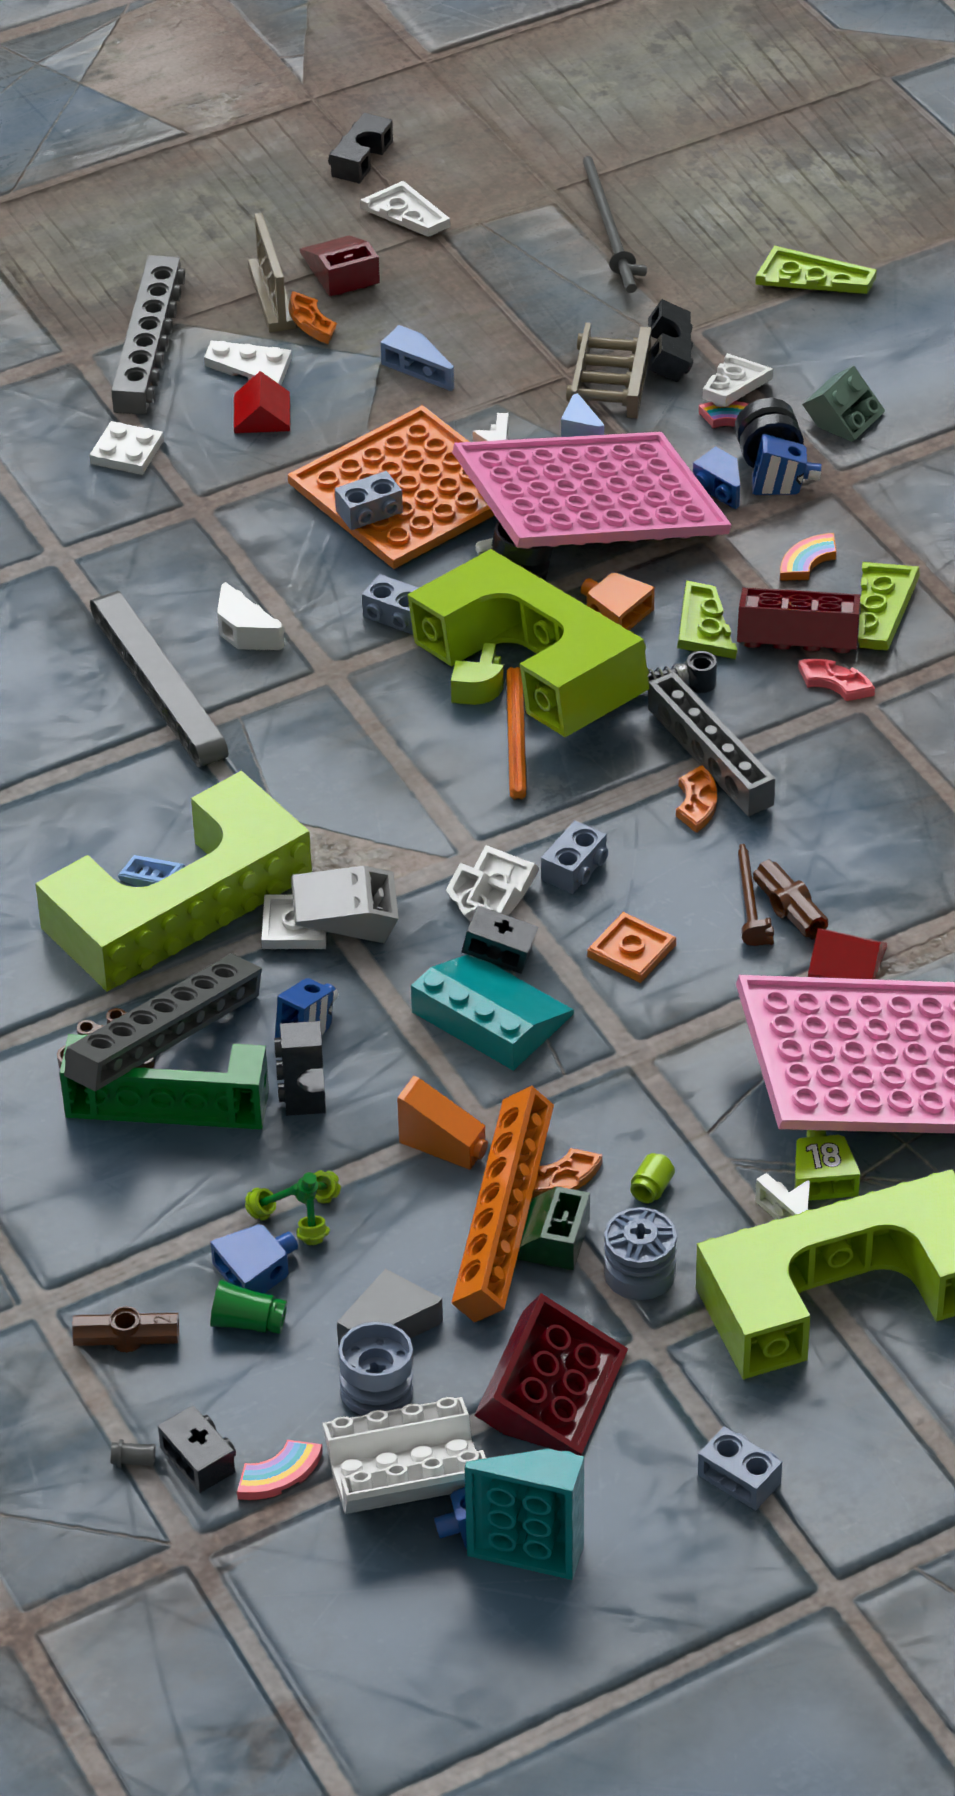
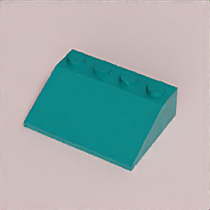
M464 955L430 967L411 985L412 1013L513 1071L574 1014V1009L496 965L470 955Z
M542 1449L466 1461L464 1470L467 1556L573 1580L584 1547V1456L575 1455L569 1451Z

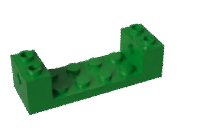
M68 1034L60 1068L65 1118L261 1130L263 1128L269 1094L266 1045L233 1044L227 1073L134 1067L128 1073L106 1086L93 1091L64 1076V1057L67 1047L87 1036V1034Z

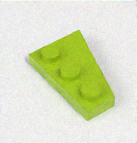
M686 581L677 648L695 652L706 651L716 656L736 659L738 650L736 644L732 643L730 637L731 630L729 624L725 623L723 617L724 610L715 586Z

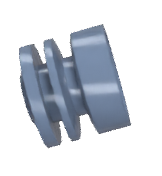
M629 1208L615 1214L607 1223L604 1232V1274L606 1283L615 1293L622 1297L638 1301L654 1299L664 1294L673 1285L676 1276L675 1254L677 1251V1234L675 1225L668 1216L650 1208Z
M381 1322L364 1323L350 1329L342 1337L338 1348L339 1386L342 1401L350 1410L360 1415H368V1413L375 1410L389 1411L406 1406L411 1401L414 1391L412 1371L413 1347L410 1337L402 1329L392 1324Z

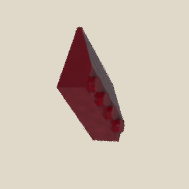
M742 587L738 612L737 642H743V646L760 647L761 644H773V647L776 649H790L791 645L803 646V649L807 651H819L821 647L833 648L834 652L849 653L851 649H857L860 594Z
M540 1293L523 1310L474 1416L504 1435L549 1449L569 1451L581 1456L628 1348Z

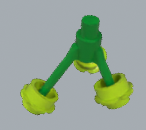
M319 1170L315 1173L307 1172L299 1179L298 1183L275 1194L266 1188H253L252 1192L250 1191L246 1195L245 1207L254 1219L266 1220L275 1211L276 1201L294 1195L307 1208V1216L298 1222L297 1238L307 1245H317L323 1242L325 1236L329 1235L330 1229L326 1226L323 1217L315 1216L314 1199L316 1198L319 1203L331 1202L332 1198H337L340 1194L341 1185L338 1184V1176L332 1171L324 1172Z

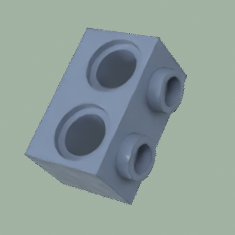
M387 471L335 488L336 512L350 530L403 513L402 489Z
M379 574L362 593L363 617L413 634L407 594L418 589V587Z
M574 820L541 857V880L574 894L582 884L584 885L588 882L591 873L598 866H602L608 857V849L606 848L607 834Z
M724 1426L698 1453V1476L756 1511L781 1484L782 1461L772 1452L764 1451L751 1443L744 1435L735 1433Z

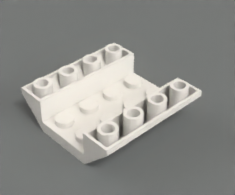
M445 1397L437 1402L421 1405L408 1404L403 1408L389 1411L375 1410L368 1413V1415L352 1418L338 1417L333 1421L323 1423L332 1475L345 1514L449 1495L453 1491L465 1487L464 1467L466 1461L486 1458L484 1451H476L473 1444L469 1414L462 1397Z

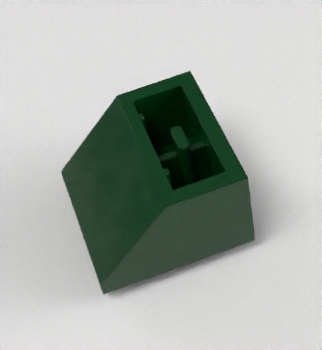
M556 1186L532 1198L517 1260L574 1270L590 1221V1192Z

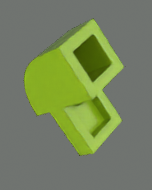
M484 643L480 662L455 661L451 677V703L477 705L492 701L500 695L504 688L503 665H501V656H496V644Z

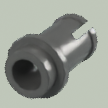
M119 1439V1443L112 1442L110 1462L111 1464H117L118 1468H122V1464L154 1467L156 1446L155 1444L124 1443L123 1439Z

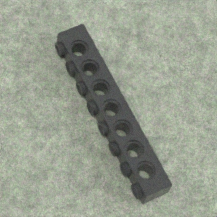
M149 255L147 257L111 390L114 413L147 414L149 403H154V386L159 384V369H162L164 364L163 352H167L168 335L172 334L173 328L172 318H176L177 314L176 301H180L181 285L185 284V268H181L180 257Z
M232 953L68 1046L64 1057V1076L93 1091L99 1090L128 1073L134 1067L140 1066L259 996L262 968Z

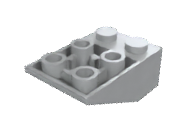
M357 866L295 874L291 877L295 925L385 944L399 919L394 872L368 866Z

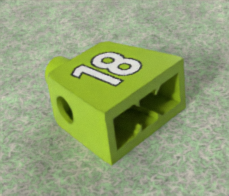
M807 1130V1137L796 1140L794 1189L809 1180V1200L859 1196L860 1171L844 1136H827L826 1130Z

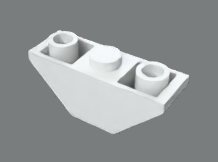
M226 582L222 584L217 611L219 635L237 649H283L284 627L278 619L272 618L259 605L247 599L241 591L234 589Z

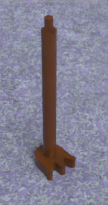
M740 844L738 858L747 923L741 928L742 940L750 946L773 945L774 927L769 917L758 920L749 851L746 849L745 844Z

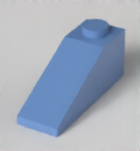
M398 325L381 341L382 365L449 391L454 389V366L422 333Z

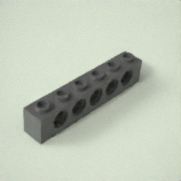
M675 672L650 681L648 710L688 753L710 772L716 783L749 817L774 806L775 777Z

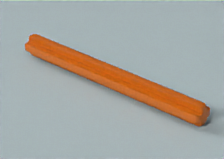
M510 667L507 670L510 797L515 800L526 797L524 698L520 667Z

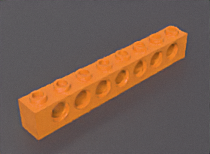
M532 1085L502 1101L451 1302L474 1323L505 1309L554 1107V1104Z

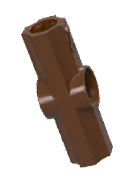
M768 859L760 863L759 867L753 872V880L769 896L771 906L776 915L780 918L787 916L805 937L815 939L818 928L826 929L828 927V918L812 902L810 892L805 883L801 880L794 882L777 862H772Z
M123 1306L113 1310L111 1314L74 1315L72 1321L73 1346L113 1345L116 1350L127 1353L137 1350L142 1344H175L179 1342V1314H140L133 1307Z

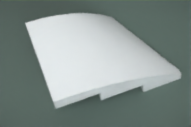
M485 845L474 868L462 863L459 864L446 891L470 923L478 905L509 916L527 892L540 868L532 862Z

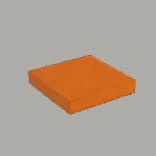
M622 912L587 949V957L641 983L676 946V937Z

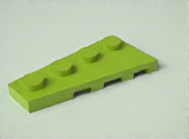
M774 245L756 275L755 285L867 294L876 280L877 270Z
M862 562L861 612L859 614L858 632L859 648L889 650L920 577L919 566Z

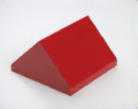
M259 371L234 393V433L290 431V392L262 371Z
M818 928L808 977L875 979L885 954L887 943Z

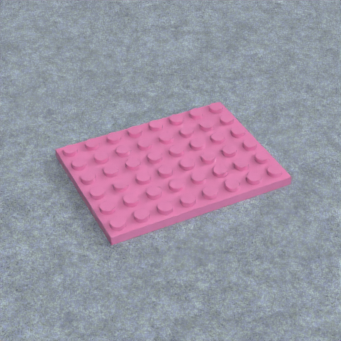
M662 432L454 443L453 455L517 548L557 547L559 545H584L586 543L600 542L607 544L615 541L636 542L646 539L663 540L665 538H690L693 536L714 537L716 535L729 534L731 523Z
M759 975L738 976L736 987L778 1129L955 1133V982Z

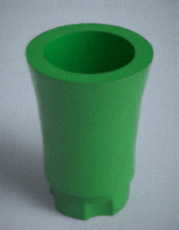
M220 1279L213 1300L210 1327L238 1328L263 1333L270 1331L281 1334L286 1318L287 1300L275 1299L274 1295L252 1291Z

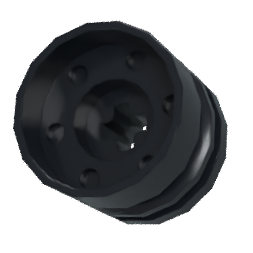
M498 521L495 526L491 549L546 581L553 547L517 548Z

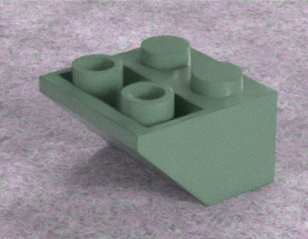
M854 365L833 375L802 404L817 427L851 442L856 440L885 412V409Z

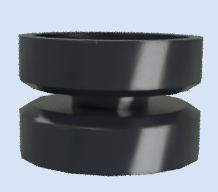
M776 398L756 400L742 409L735 420V434L740 444L742 455L746 463L752 468L755 465L762 434L804 445V438L798 426L792 407L783 400Z

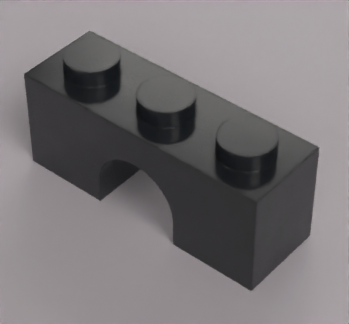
M363 113L359 120L353 123L346 136L342 137L338 146L330 152L328 163L331 165V177L360 184L371 170L370 153L383 155L393 142L392 119Z
M661 299L648 318V327H651V337L657 339L648 352V370L678 382L684 373L687 374L691 370L693 365V358H691L693 341H691L693 328L691 312Z
M320 1021L280 1024L281 1037L274 1038L275 1057H282V1060H276L277 1080H284V1083H278L279 1103L285 1102L286 1116L326 1113Z

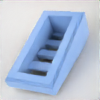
M134 855L118 874L119 880L133 886L144 887L155 884L185 867V864Z

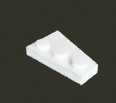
M404 181L360 200V209L428 237L450 227V218Z
M211 340L204 356V363L206 367L231 376L238 374L246 376L248 381L259 371H262L275 382L282 385L292 359L291 350L278 347H263L252 344Z
M727 353L724 357V363H720L717 367L716 375H712L704 386L702 399L713 402L714 405L719 407L729 406L734 401L773 379V368Z

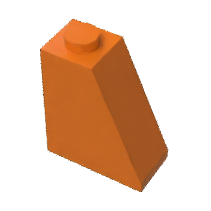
M413 1076L397 1097L399 1143L470 1170L477 1159H482L487 1151L488 1141L485 1140V1125L422 1079Z

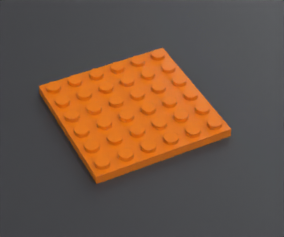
M423 405L288 474V483L393 569L494 516V513L452 453L454 443L469 441ZM387 471L402 489L403 513L350 530L336 512L335 488Z

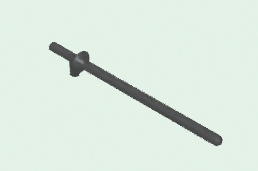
M586 156L583 158V165L614 253L609 262L610 269L617 274H621L626 291L633 293L637 290L633 275L646 276L647 266L637 265L635 256L628 251H624L592 157Z

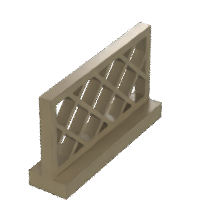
M254 214L257 258L248 260V269L269 333L296 329V323L289 313V298L284 286V276L263 214Z

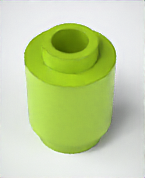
M651 1153L646 1155L631 1179L630 1191L637 1200L643 1203H652L661 1197L675 1174V1168L670 1159L663 1154Z

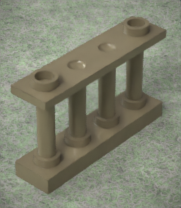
M585 322L584 332L578 334L577 350H579L573 383L572 385H567L566 401L570 402L572 396L578 393L583 400L622 403V406H627V418L638 419L648 368V352L651 349V327H640L638 338L634 337L633 340L591 337V323ZM590 348L632 351V354H630V357L589 354ZM586 366L629 368V371L632 372H627L626 374L586 371ZM583 382L624 385L626 389H623V392L582 389Z

